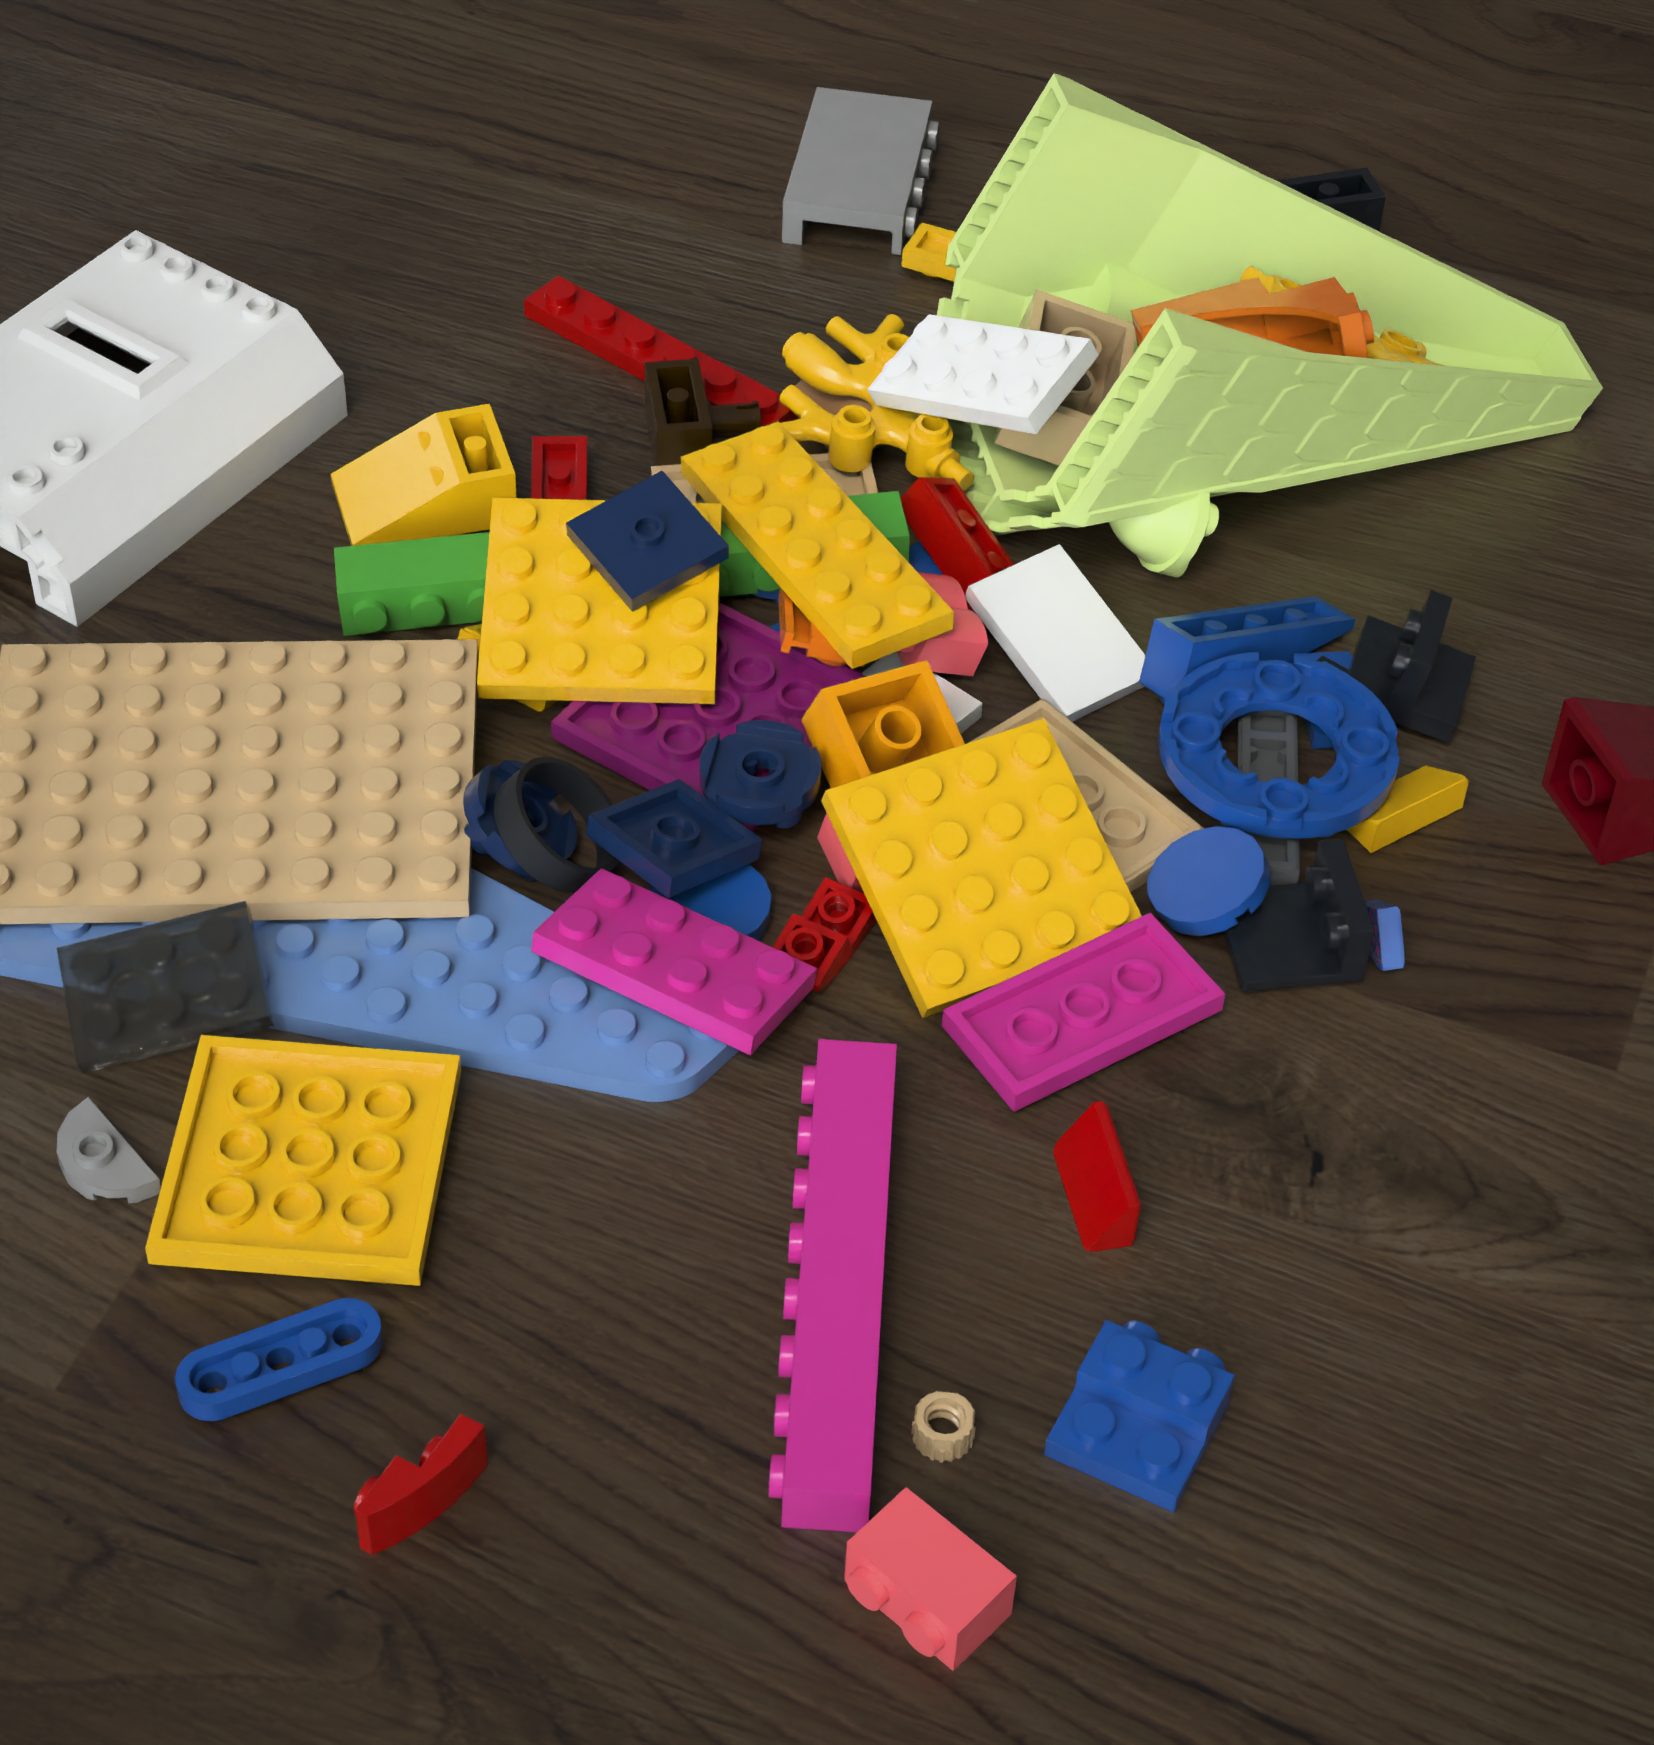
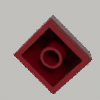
M1572 697L1565 699L1563 702L1541 784L1600 866L1654 851V707Z

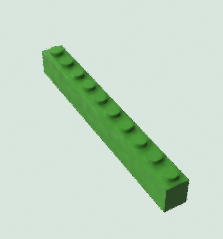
M899 491L848 496L909 562L910 535ZM722 521L721 537L729 545V558L720 563L719 597L758 593V589L762 591H775L779 589L780 586ZM489 532L334 548L337 596L343 636L482 622Z

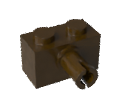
M698 358L644 362L645 415L654 466L681 464V456L712 445L713 438L736 437L761 427L758 401L710 405V401L706 400Z

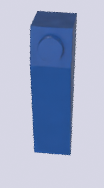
M1317 596L1154 619L1139 683L1160 695V701L1165 704L1171 691L1186 675L1208 662L1235 654L1259 652V660H1281L1290 663L1294 653H1309L1353 629L1356 619Z

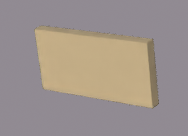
M1043 698L970 741L973 742L1044 718L1130 893L1147 883V877L1156 858L1172 842L1192 831L1205 829Z

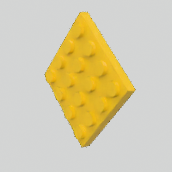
M492 498L477 675L478 698L715 704L720 563L632 612L567 536L566 522L607 500ZM692 503L721 536L722 503Z
M1044 718L825 790L821 802L922 1018L939 1013L958 1002L1142 917Z
M201 1035L145 1247L148 1264L421 1286L462 1072L460 1055Z

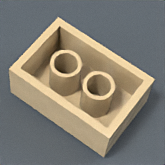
M1036 289L1018 328L1089 338L1099 356L1037 434L997 427L994 444L1060 466L1132 358L1136 334L1132 322Z

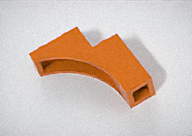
M1256 277L1131 310L1138 347L1165 308L1306 352L1368 358L1366 345L1374 343V331L1368 311L1359 310L1354 293L1347 294L1335 277L1270 294L1260 279Z

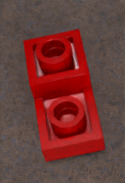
M825 877L802 916L792 914L774 943L773 948L816 967L815 984L812 990L820 992L850 960L873 927L876 918L864 893Z
M460 1414L444 1436L437 1434L430 1440L421 1456L419 1466L396 1455L380 1477H370L361 1488L354 1504L360 1549L374 1555L392 1547L424 1528L453 1505L488 1466L485 1425Z

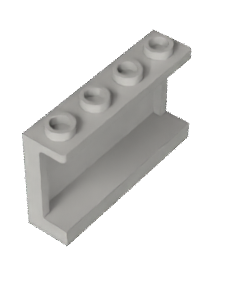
M817 87L783 199L782 243L802 245L808 221L890 231L892 233L891 254L902 256L906 238H911L917 230L918 209L923 207L926 180H929L931 174L933 151L936 152L940 122L931 121L933 101Z

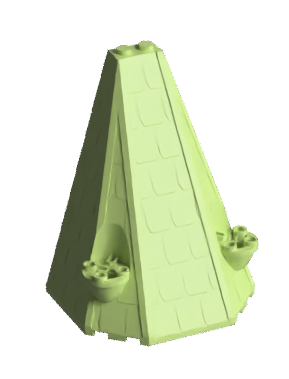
M1055 73L1050 78L948 246L945 265L956 268L951 299H939L937 316L1018 328L1037 289L1133 323L1131 314L1133 309L1240 282L1243 272L1249 266H1253L1267 276L1278 275L1300 285L1335 277L1347 294L1354 293L1359 310L1368 311L1375 336L1380 338L1384 329H1390L1424 344L1427 351L1425 358L1441 365L1306 352L1165 308L1139 347L1137 339H1135L1132 358L1060 466L994 444L997 427L946 418L953 429L951 448L960 454V463L974 474L973 483L964 493L995 536L1057 527L1079 528L1109 522L1119 541L1137 555L1143 567L1152 572L1176 578L1183 575L1186 571L1189 561L1195 555L1203 537L1211 535L1217 527L1219 510L1215 504L1210 503V497L1236 492L1261 493L1572 431L1580 421L1583 413L1603 389L1563 322L1067 77Z

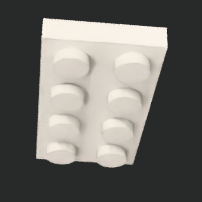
M929 314L916 326L913 334L896 355L884 365L882 372L869 386L867 391L877 406L1037 434L1099 354L1089 338Z

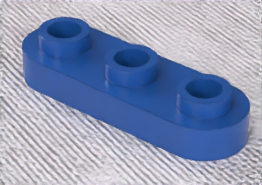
M342 1298L199 1348L188 1354L176 1370L175 1383L179 1402L184 1411L190 1416L203 1421H217L360 1370L371 1364L382 1349L383 1337L380 1317L377 1311L365 1301L354 1298ZM344 1340H356V1342L345 1346L338 1345ZM277 1364H290V1366L279 1370L272 1369ZM214 1387L223 1388V1390L218 1392L205 1393Z

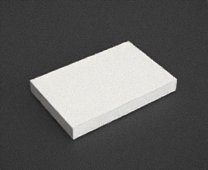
M1060 544L968 586L965 594L966 601L1040 699L1043 698L1070 721L1074 722L1145 687L1139 683L1145 654Z

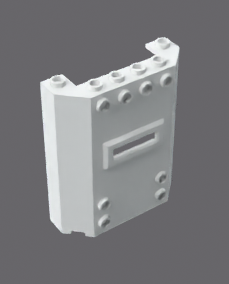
M135 230L0 324V547L27 561L35 603L79 627L347 417L344 373L297 309ZM79 328L150 365L137 374L66 336Z

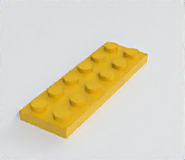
M779 421L681 456V474L706 503H722V521L809 621L820 631L851 669L953 630L954 611Z

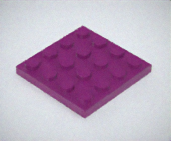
M719 602L715 704L572 701L551 721L552 739L649 791L681 779L704 796L700 788L699 761L703 748L712 737L720 732L721 740L727 735L736 733V724L751 720H769L796 728L804 734V743L814 751L801 719L820 690L866 676L845 665L831 666L822 663L817 658L807 657L806 648L791 646L790 653L781 652L779 632ZM758 767L756 773L750 775L755 777L769 776V769ZM741 823L752 832L758 826Z

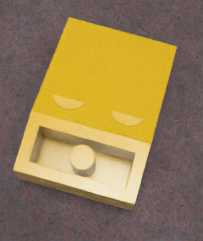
M490 404L434 413L331 473V483L351 546L490 530L492 498H517L515 471Z

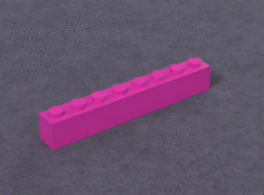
M818 1039L816 1065L803 1066L801 1104H813L812 1116H799L797 1155L809 1156L808 1169L795 1168L792 1208L805 1209L804 1223L791 1222L788 1250V1263L801 1264L800 1278H786L783 1319L796 1320L795 1336L781 1335L779 1377L792 1379L790 1394H776L774 1437H787L785 1455L771 1454L769 1498L782 1499L781 1527L858 1532L869 1522L897 1044Z

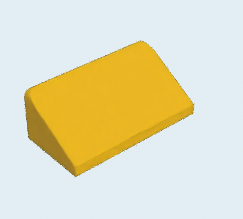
M1425 765L1395 780L1390 794L1377 811L1364 821L1346 830L1370 853H1373L1463 808L1469 779L1462 774Z

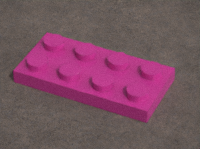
M602 868L533 932L531 952L750 1056L814 988L817 972L816 967L796 959L783 951L770 947L729 926L716 922Z
M1150 912L944 1009L942 1027L1011 1110L1015 1112L1222 1011L1225 993Z

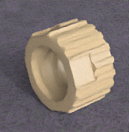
M935 1391L921 1398L915 1407L911 1431L916 1449L920 1450L923 1456L929 1457L930 1460H939L941 1463L943 1461L953 1462L954 1459H960L964 1454H967L969 1448H972L976 1427H974L975 1409H973L972 1404L964 1396L950 1392ZM936 1418H945L955 1424L958 1430L949 1434L938 1433L932 1429L929 1422Z

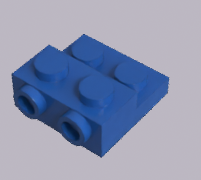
M1106 1320L1077 1371L1075 1388L1046 1439L1044 1456L1174 1513L1229 1406L1235 1375L1225 1371V1366L1221 1359L1208 1350L1193 1348L1185 1354L1162 1344L1157 1332L1142 1322L1127 1321L1123 1326Z

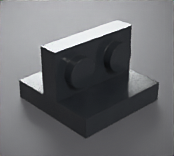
M1431 590L1421 611L1411 607L1402 628L1368 615L1360 632L1347 674L1361 682L1374 693L1389 711L1395 723L1448 743L1458 722L1476 656L1440 643L1453 598Z

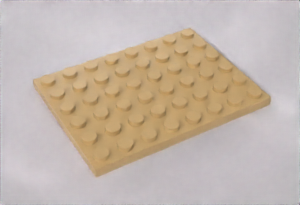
M477 639L3 644L0 653V924L470 917L472 848L470 838L464 832V827L468 820L464 812L463 797L465 788L474 777L478 675Z

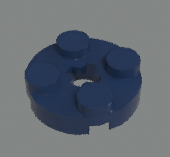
M751 720L736 724V733L727 735L720 740L719 732L706 743L700 756V788L705 798L740 823L773 825L778 828L795 826L802 819V812L812 805L820 790L821 758L816 747L812 751L804 743L803 733L781 722ZM758 767L769 769V776L755 777L750 774H755Z
M504 760L499 766H491V763L474 776L465 788L463 806L468 823L464 827V832L470 838L471 848L476 852L489 854L498 863L518 873L525 880L537 882L538 880L527 873L506 848L498 832L494 817V799L498 789L525 763L516 760ZM523 782V805L532 826L553 851L567 859L574 852L577 843V826L571 810L565 815L562 814L559 806L553 800L558 795L556 791L538 783Z

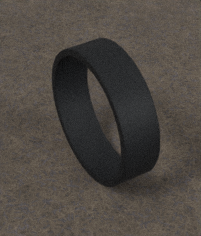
M538 757L528 761L498 789L494 799V817L500 837L517 863L539 882L559 891L576 892L601 868L609 872L620 862L596 842V868L583 867L564 859L542 840L526 814L522 800L523 782L538 783L556 791L574 806L586 824L588 823L589 814L613 805L604 790L588 774L573 764L558 758Z

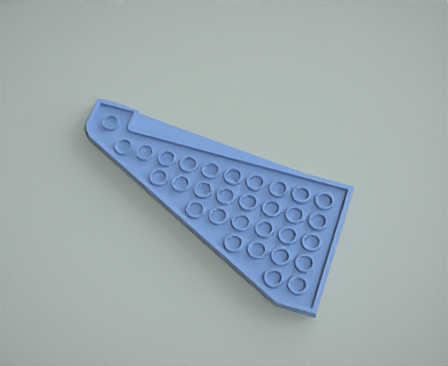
M471 868L470 917L0 924L1 976L363 1047L460 1055L461 1066L639 1101L665 1102L685 1097L702 1086L740 1051L531 952L533 932L554 911Z

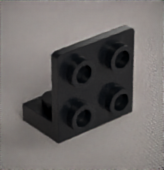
M1340 838L1319 840L1314 866L1306 868L1305 883L1269 886L1263 902L1252 914L1248 908L1242 915L1236 917L1237 925L1223 931L1240 989L1243 991L1363 981L1375 930L1344 840Z

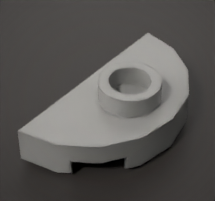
M89 1097L69 1111L57 1132L56 1148L59 1166L69 1186L85 1198L97 1200L98 1195L109 1199L127 1197L128 1203H138L159 1195L161 1189L159 1178Z

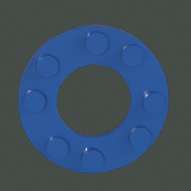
M1259 652L1241 653L1218 658L1194 669L1169 694L1164 705L1159 728L1158 746L1162 764L1173 784L1191 803L1206 814L1219 820L1225 827L1238 828L1269 837L1296 839L1330 837L1337 832L1346 830L1364 821L1377 811L1390 794L1400 760L1396 743L1398 730L1389 711L1374 693L1361 682L1335 667L1297 655L1293 656L1292 663L1281 660H1259ZM1277 710L1296 714L1316 724L1331 739L1337 756L1336 762L1323 777L1317 779L1313 776L1307 784L1301 785L1287 778H1275L1267 782H1261L1257 780L1258 775L1256 773L1245 774L1239 771L1226 757L1227 751L1222 748L1220 742L1221 731L1234 718L1252 711Z

